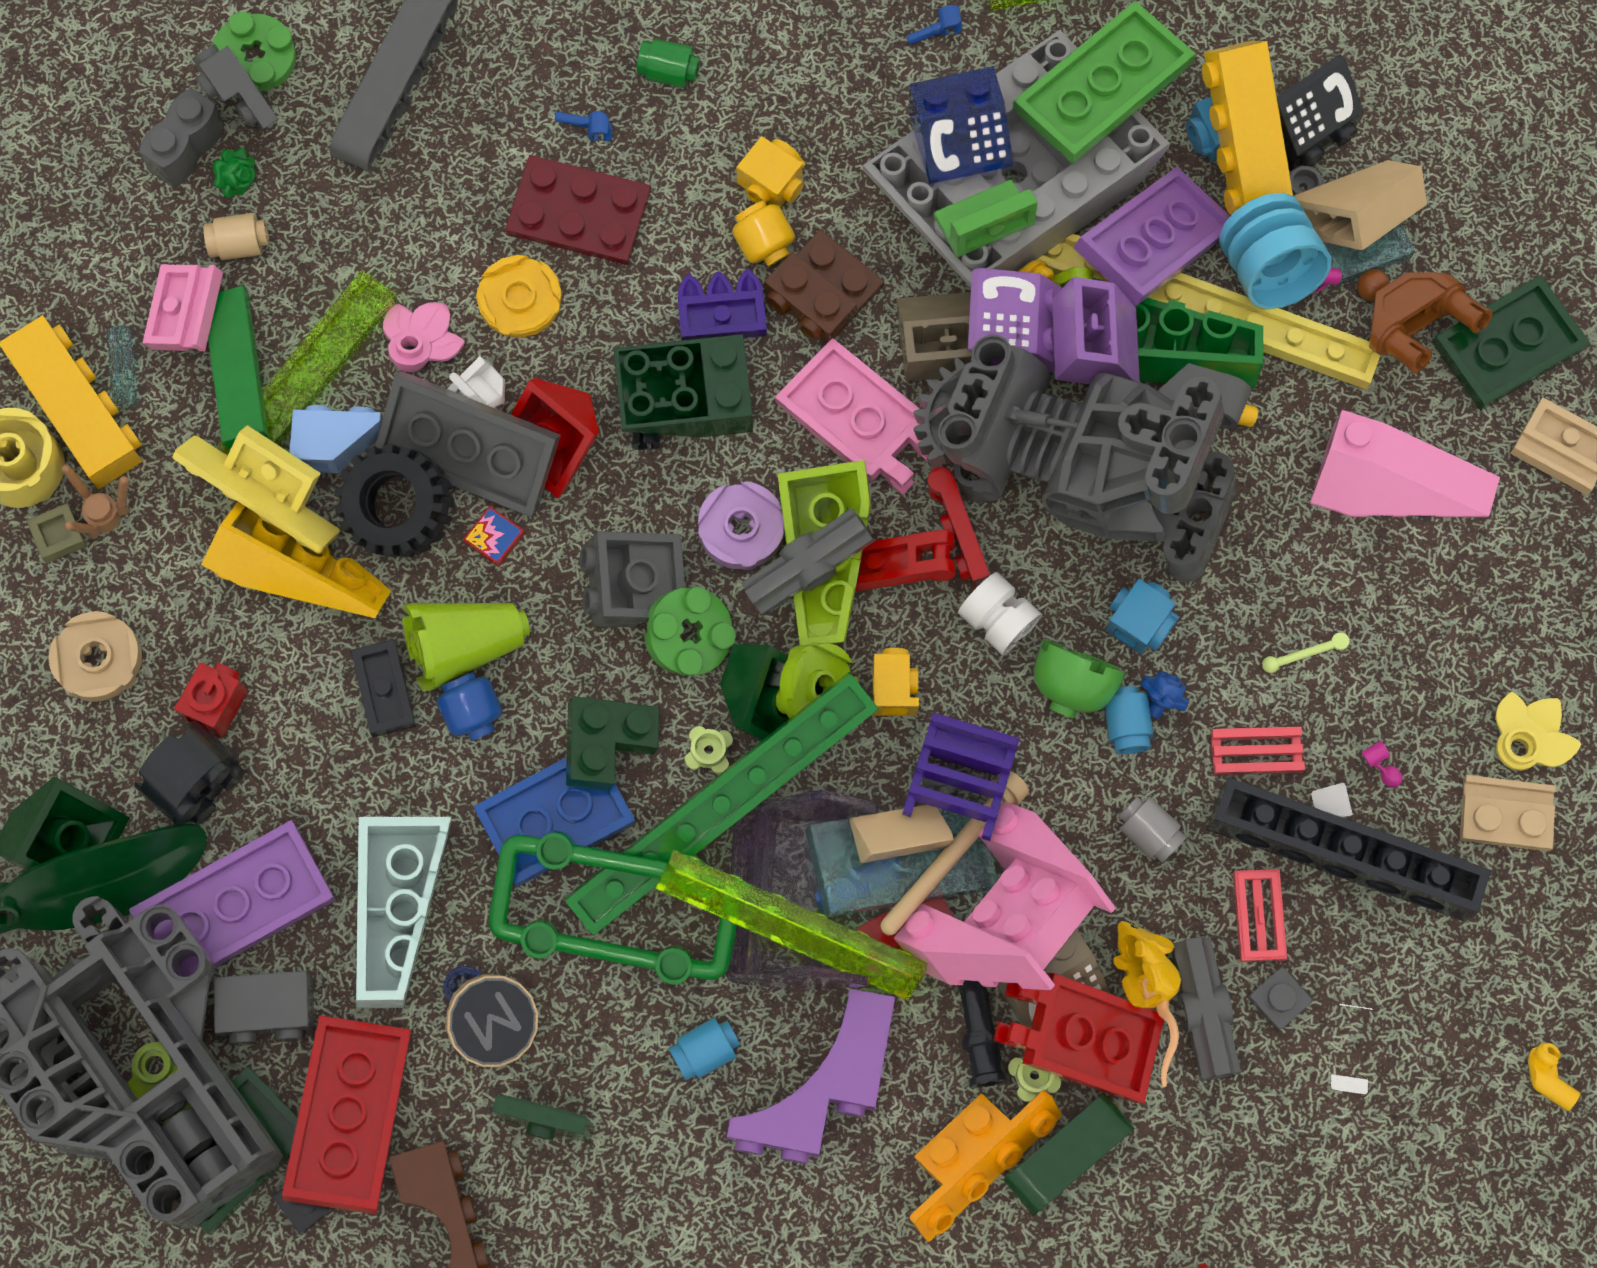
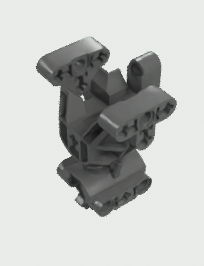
M993 334L983 336L975 343L970 363L964 364L959 358H955L956 370L952 373L944 367L939 368L943 378L941 382L928 379L927 384L932 394H919L918 399L924 409L914 411V417L917 423H919V425L914 427V432L917 439L921 440L918 446L922 455H928L927 460L932 469L942 464L947 465V463L954 467V475L958 486L967 499L972 502L998 500L1003 494L1011 473H1017L1026 478L1030 477L1039 482H1046L1048 485L1043 494L1042 503L1049 513L1065 525L1108 539L1164 542L1163 551L1168 571L1173 578L1181 582H1191L1202 576L1237 491V481L1232 460L1221 452L1209 453V450L1220 428L1234 429L1237 427L1252 390L1245 381L1229 374L1190 363L1182 368L1158 391L1147 384L1108 373H1101L1092 378L1082 403H1076L1067 398L1062 399L1053 394H1045L1051 379L1046 366L1027 350L1011 346L1006 338ZM992 359H1003L996 366H986ZM972 473L981 477L975 481L967 480L968 476ZM1209 481H1214L1212 486L1213 493H1211ZM1199 512L1211 514L1203 522L1190 520L1194 514ZM1188 539L1191 540L1192 554H1186L1189 548Z

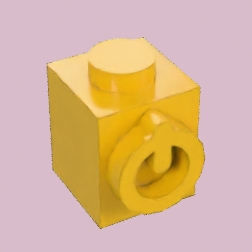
M761 136L736 167L737 184L746 189V195L755 204L763 200L766 205L775 204L779 207L785 201L791 204L796 200L804 187L802 171L806 163L798 152L786 142L779 139H774L770 142Z

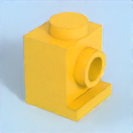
M887 648L882 650V654H874L873 702L879 709L873 713V716H917L919 698H913L910 695H918V668H910L909 651L904 648Z

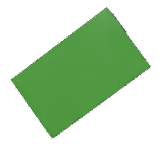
M1012 179L935 211L934 218L958 258L1034 225L1038 202L1030 188L1019 193Z

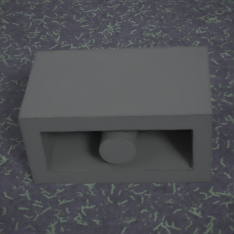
M307 971L215 977V1034L221 1038H228V1044L234 1046L256 1044L257 1036L275 1034L276 1042L303 1040V1032L315 1031L313 976Z

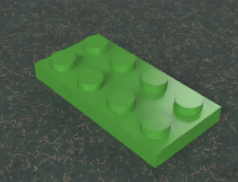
M1134 1L1014 99L1013 110L1073 164L1194 64L1196 53L1139 3Z

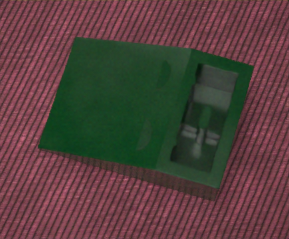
M743 334L613 348L622 432L689 437H710L753 432V414Z

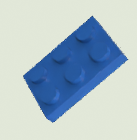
M567 757L473 806L498 855L503 843L514 835L542 838L551 831H562L572 838L575 845L592 848L632 827L636 822L616 784H614L610 791L566 786ZM518 853L513 883L517 888L551 869L544 867L536 855Z

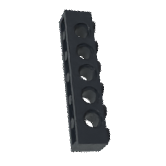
M1228 777L1219 790L1206 829L1464 922L1479 913L1491 873L1490 869L1230 777Z

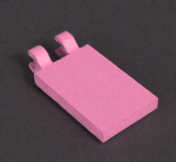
M833 338L775 396V402L845 462L865 460L868 481L871 483L881 474L899 493L904 495L914 484V481L911 479L914 473L895 458L908 444L928 462V455H922L918 446L921 440L917 439L914 432V427L919 425L914 417V411L920 408Z

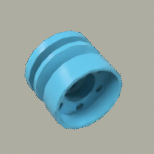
M1285 193L1267 194L1249 201L1228 218L1219 234L1221 250L1228 258L1230 266L1237 273V278L1250 301L1260 308H1283L1299 302L1313 293L1325 281L1331 269V255L1320 236L1313 229V224L1307 217L1303 207L1296 197Z

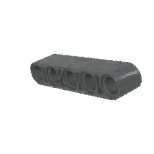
M404 0L335 130L330 144V155L368 172L374 170L375 167L371 165L378 152L383 153L393 132L390 129L396 117L399 119L402 117L411 99L408 95L414 83L419 84L429 65L426 62L432 49L437 50L447 31V28H444L449 16H455L457 0Z

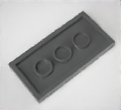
M400 371L395 374L375 447L381 449L384 444H394L398 447L404 446L430 457L432 462L438 464L445 471L442 475L450 480L451 485L533 517L539 508L561 435Z

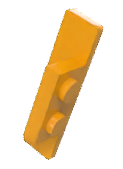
M1045 1090L1041 1091L1012 1120L1006 1117L981 1093L914 1156L924 1170L941 1185L910 1215L911 1222L927 1242H930L936 1235L947 1231L952 1226L956 1216L971 1202L982 1198L987 1192L989 1185L1005 1170L1013 1168L1020 1161L1023 1153L1039 1138L1045 1137L1053 1130L1062 1113L1048 1092Z

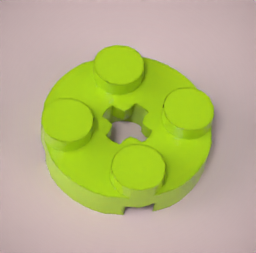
M811 643L793 647L789 652L788 660L784 665L780 678V690L776 696L778 710L783 714H787L789 719L819 696L816 695L815 685L819 677V685L823 687L824 692L850 672L847 663H852L849 655L839 646L830 643Z

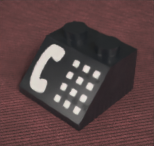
M1341 54L1277 96L1289 171L1301 165L1312 167L1323 158L1326 153L1324 149L1333 143H1336L1338 147L1343 146L1358 132L1356 127L1364 111L1347 62Z

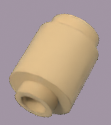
M255 212L214 218L213 223L204 224L203 226L206 249L210 258L220 257V260L224 261L258 256L263 254L262 246L269 245L266 221L258 220Z

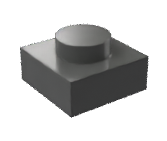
M1283 966L1247 997L1277 1032L1283 1029L1314 1001Z

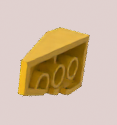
M240 502L236 503L220 524L201 563L202 566L213 571L218 577L230 580L241 587L371 618H376L392 591L354 559L345 557L336 560L330 555L328 546L321 553H316L312 549L300 545L295 538L275 525L263 521L258 514Z

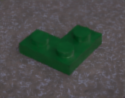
M572 696L568 702L566 786L610 791L615 784V750L654 755L659 748V707Z

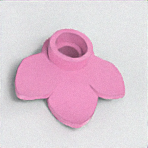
M430 302L419 306L414 312L400 304H396L389 309L383 321V332L390 341L388 345L389 358L398 369L404 372H416L421 370L428 361L445 362L455 357L461 351L465 341L461 337L447 332L450 325V311L447 305ZM409 346H414V347H416V348H414V349H412V350L404 349L405 347H409Z

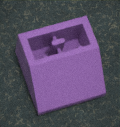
M1073 277L1052 299L1055 380L1090 384L1094 376L1108 373L1140 382L1136 307L1115 283Z

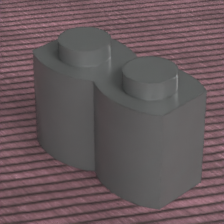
M192 88L181 93L172 102L167 111L166 119L150 129L140 145L139 153L150 173L172 187L180 185L192 174L197 165L199 155L209 151L222 135L224 122L216 104Z

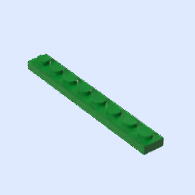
M848 672L621 853L675 864L682 858L696 855L879 708L852 674ZM601 868L565 897V902L594 936L663 880Z

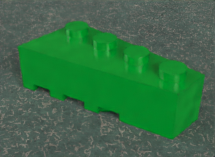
M1093 278V279H1092V280L1104 281V280H1100V279H1097V278ZM1146 298L1135 306L1140 381L1167 383L1190 363L1235 376L1250 385L1251 389H1255L1263 366V325L1210 310L1206 314L1185 308V303L1169 299L1168 303Z

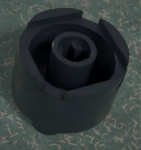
M192 721L183 725L189 732L179 739L171 733L152 751L138 772L144 778L143 783L135 782L134 786L175 825L186 824L191 820L198 825L205 822L216 809V805L212 801L224 789L229 791L234 788L245 774V770L239 766V757L200 722Z

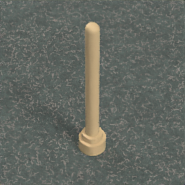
M1010 771L1000 807L1005 801L1018 806L1029 793L1024 780L1012 771ZM999 774L996 775L992 782H998ZM988 797L983 805L990 807L993 798ZM973 818L967 822L954 837V841L940 853L882 920L880 926L884 934L893 935L902 927L979 838L978 834L984 828L986 822Z

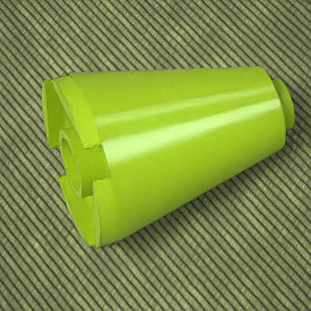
M409 603L403 605L402 608L409 615L402 617L405 643L410 661L414 659L417 666L421 665L424 676L415 678L423 692L434 690L524 645V637L530 635L525 611H518L513 603Z

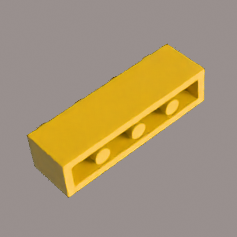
M1248 41L1204 52L1205 63L1202 65V77L1206 87L1210 89L1213 106H1210L1209 117L1213 129L1218 132L1220 148L1217 149V162L1221 172L1225 173L1228 190L1224 192V202L1228 213L1232 215L1249 201L1267 194L1285 193L1293 196L1267 41Z
M42 315L0 341V347L82 469L99 490L142 462L135 451L142 444L128 424L119 428L112 417L119 413L106 391L104 390L97 395L89 384L97 378L82 357L76 361L72 359L67 350L72 348L74 344L59 324L51 328Z

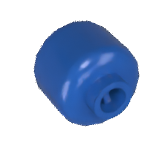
M471 672L441 686L443 693L439 695L436 703L451 735L462 736L468 734L470 740L474 741L495 731L492 722L501 717L503 708L488 678H476L474 672Z

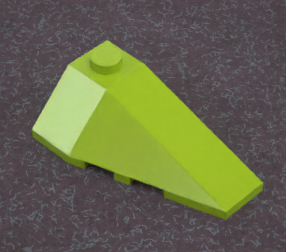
M865 460L778 474L787 545L806 533H816L851 508L856 511L867 527L871 499ZM863 550L837 566L835 574L821 585L807 592L800 591L793 596L800 645L811 643L838 644L846 641Z

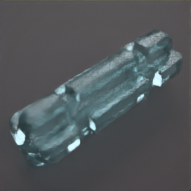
M126 325L111 326L107 330V341L110 345L108 354L110 378L113 383L111 388L112 402L116 408H131L138 403L137 389L133 385L136 384L134 351L130 347L133 346V336L130 328Z

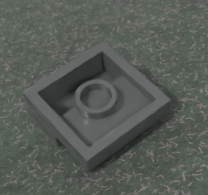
M213 44L193 57L192 60L201 73L195 80L209 100L217 96L222 103L236 94L240 102L235 104L234 107L248 127L256 123L259 129H264L278 120L228 45L219 51L217 46Z
M597 531L586 542L587 546H582L580 568L582 572H589L590 588H586L583 593V610L585 614L592 615L593 626L635 627L640 622L648 623L649 618H647L649 609L661 595L674 589L685 588L681 534Z

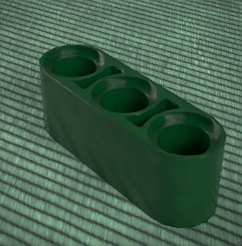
M1103 1093L1005 1177L1003 1181L1029 1212L1035 1216L1135 1128L1108 1096Z

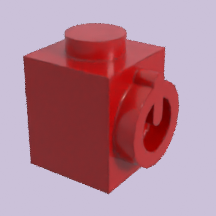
M200 662L174 710L184 721L188 723L198 721L212 734L223 739L248 691L238 680L241 675L235 670L221 663H216L214 668Z

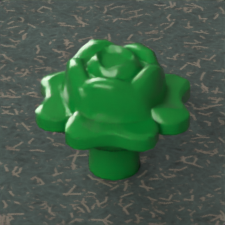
M241 147L234 151L224 149L221 152V160H215L213 163L214 186L222 189V194L227 198H231L234 195H244L255 179L254 158L247 156V151Z

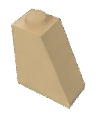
M1390 160L1294 195L1313 224V229L1323 242L1358 250H1364L1427 205L1422 166Z

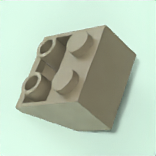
M971 292L896 298L905 381L942 378L939 368L944 367L952 373L956 370L955 358H959L964 364L971 362L972 352L968 350Z

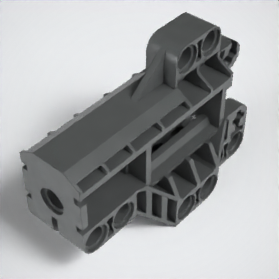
M98 896L88 897L75 907L73 924L85 942L84 946L90 955H83L73 961H69L60 969L55 978L45 967L33 962L21 951L13 948L0 950V1093L32 1140L45 1146L56 1147L58 1152L68 1156L113 1161L147 1213L154 1219L174 1227L191 1229L217 1212L220 1206L226 1205L256 1183V1179L260 1176H265L276 1168L284 1155L203 1042L209 983L215 974V964L186 921L170 907L154 905L128 922L124 915L107 900ZM101 913L103 915L102 921L110 931L100 932L95 928L97 924L94 918ZM164 920H172L173 930L171 934L165 939L155 940L154 931L156 926ZM190 956H197L199 958L197 971L188 977H182L180 975L181 963ZM8 961L14 963L15 966L6 972L3 965ZM116 980L120 983L179 1068V1070L139 1099L76 1010ZM82 1068H85L87 1072L73 1082L70 1077ZM105 1101L109 1102L110 1105L106 1108L99 1107ZM189 1102V1104L191 1105V1107H189V1108H187V1109H185V1110L179 1112V1111H180L181 1109H183V1108L187 1105V1103ZM171 1118L170 1120H168V1121L163 1125V1127L160 1126V1124H159L160 1122H163V1121H165V1120ZM214 1140L216 1141V1143H217L218 1145H216V1146H214V1147H211L210 1149L206 1150L205 1152H203L202 1154H200L197 1158H195V1159L189 1164V1166L187 1165V1163L185 1162L186 1160H189V1159H191V1158L197 1156L199 1153H201V1152L204 1151L207 1147H209V1146L213 1143ZM154 1157V1164L146 1173V1165ZM181 1195L179 1207L172 1212L173 1201L177 1196Z

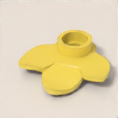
M1510 692L1499 703L1495 720L1501 735L1496 743V752L1498 758L1505 766L1517 771L1527 770L1535 764L1557 767L1566 763L1578 752L1581 742L1568 734L1559 732L1562 707L1561 701L1558 698L1542 699L1526 706L1517 694ZM1518 741L1524 744L1526 748L1524 756H1517L1512 752V742Z

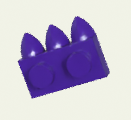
M745 269L737 282L736 292H733L729 280L719 271L711 278L706 295H704L703 288L698 280L691 274H687L682 280L678 289L681 341L742 334L743 338L767 336L763 289L758 277L751 270Z

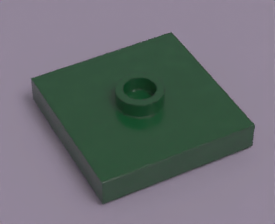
M503 1094L496 1095L492 1112L500 1120L526 1126V1134L553 1141L554 1134L590 1143L594 1126L585 1115Z

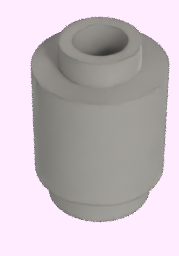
M1150 796L1144 802L1136 797L1119 815L1124 821L1119 829L1149 858L1155 856L1161 863L1186 839V836L1179 830L1181 825Z

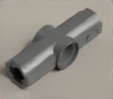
M851 508L816 533L809 532L793 540L780 551L779 558L741 584L751 602L761 615L765 616L800 591L807 592L827 581L835 574L837 566L875 542L856 511Z
M1196 937L1173 943L1174 949L1171 954L1173 955L1174 966L1177 968L1181 978L1178 1005L1184 1006L1187 1023H1183V1028L1186 1033H1190L1200 1081L1219 1079L1241 1073L1235 1048L1236 1045L1230 1026L1233 1024L1232 1004L1226 986L1224 984L1221 985L1211 937Z

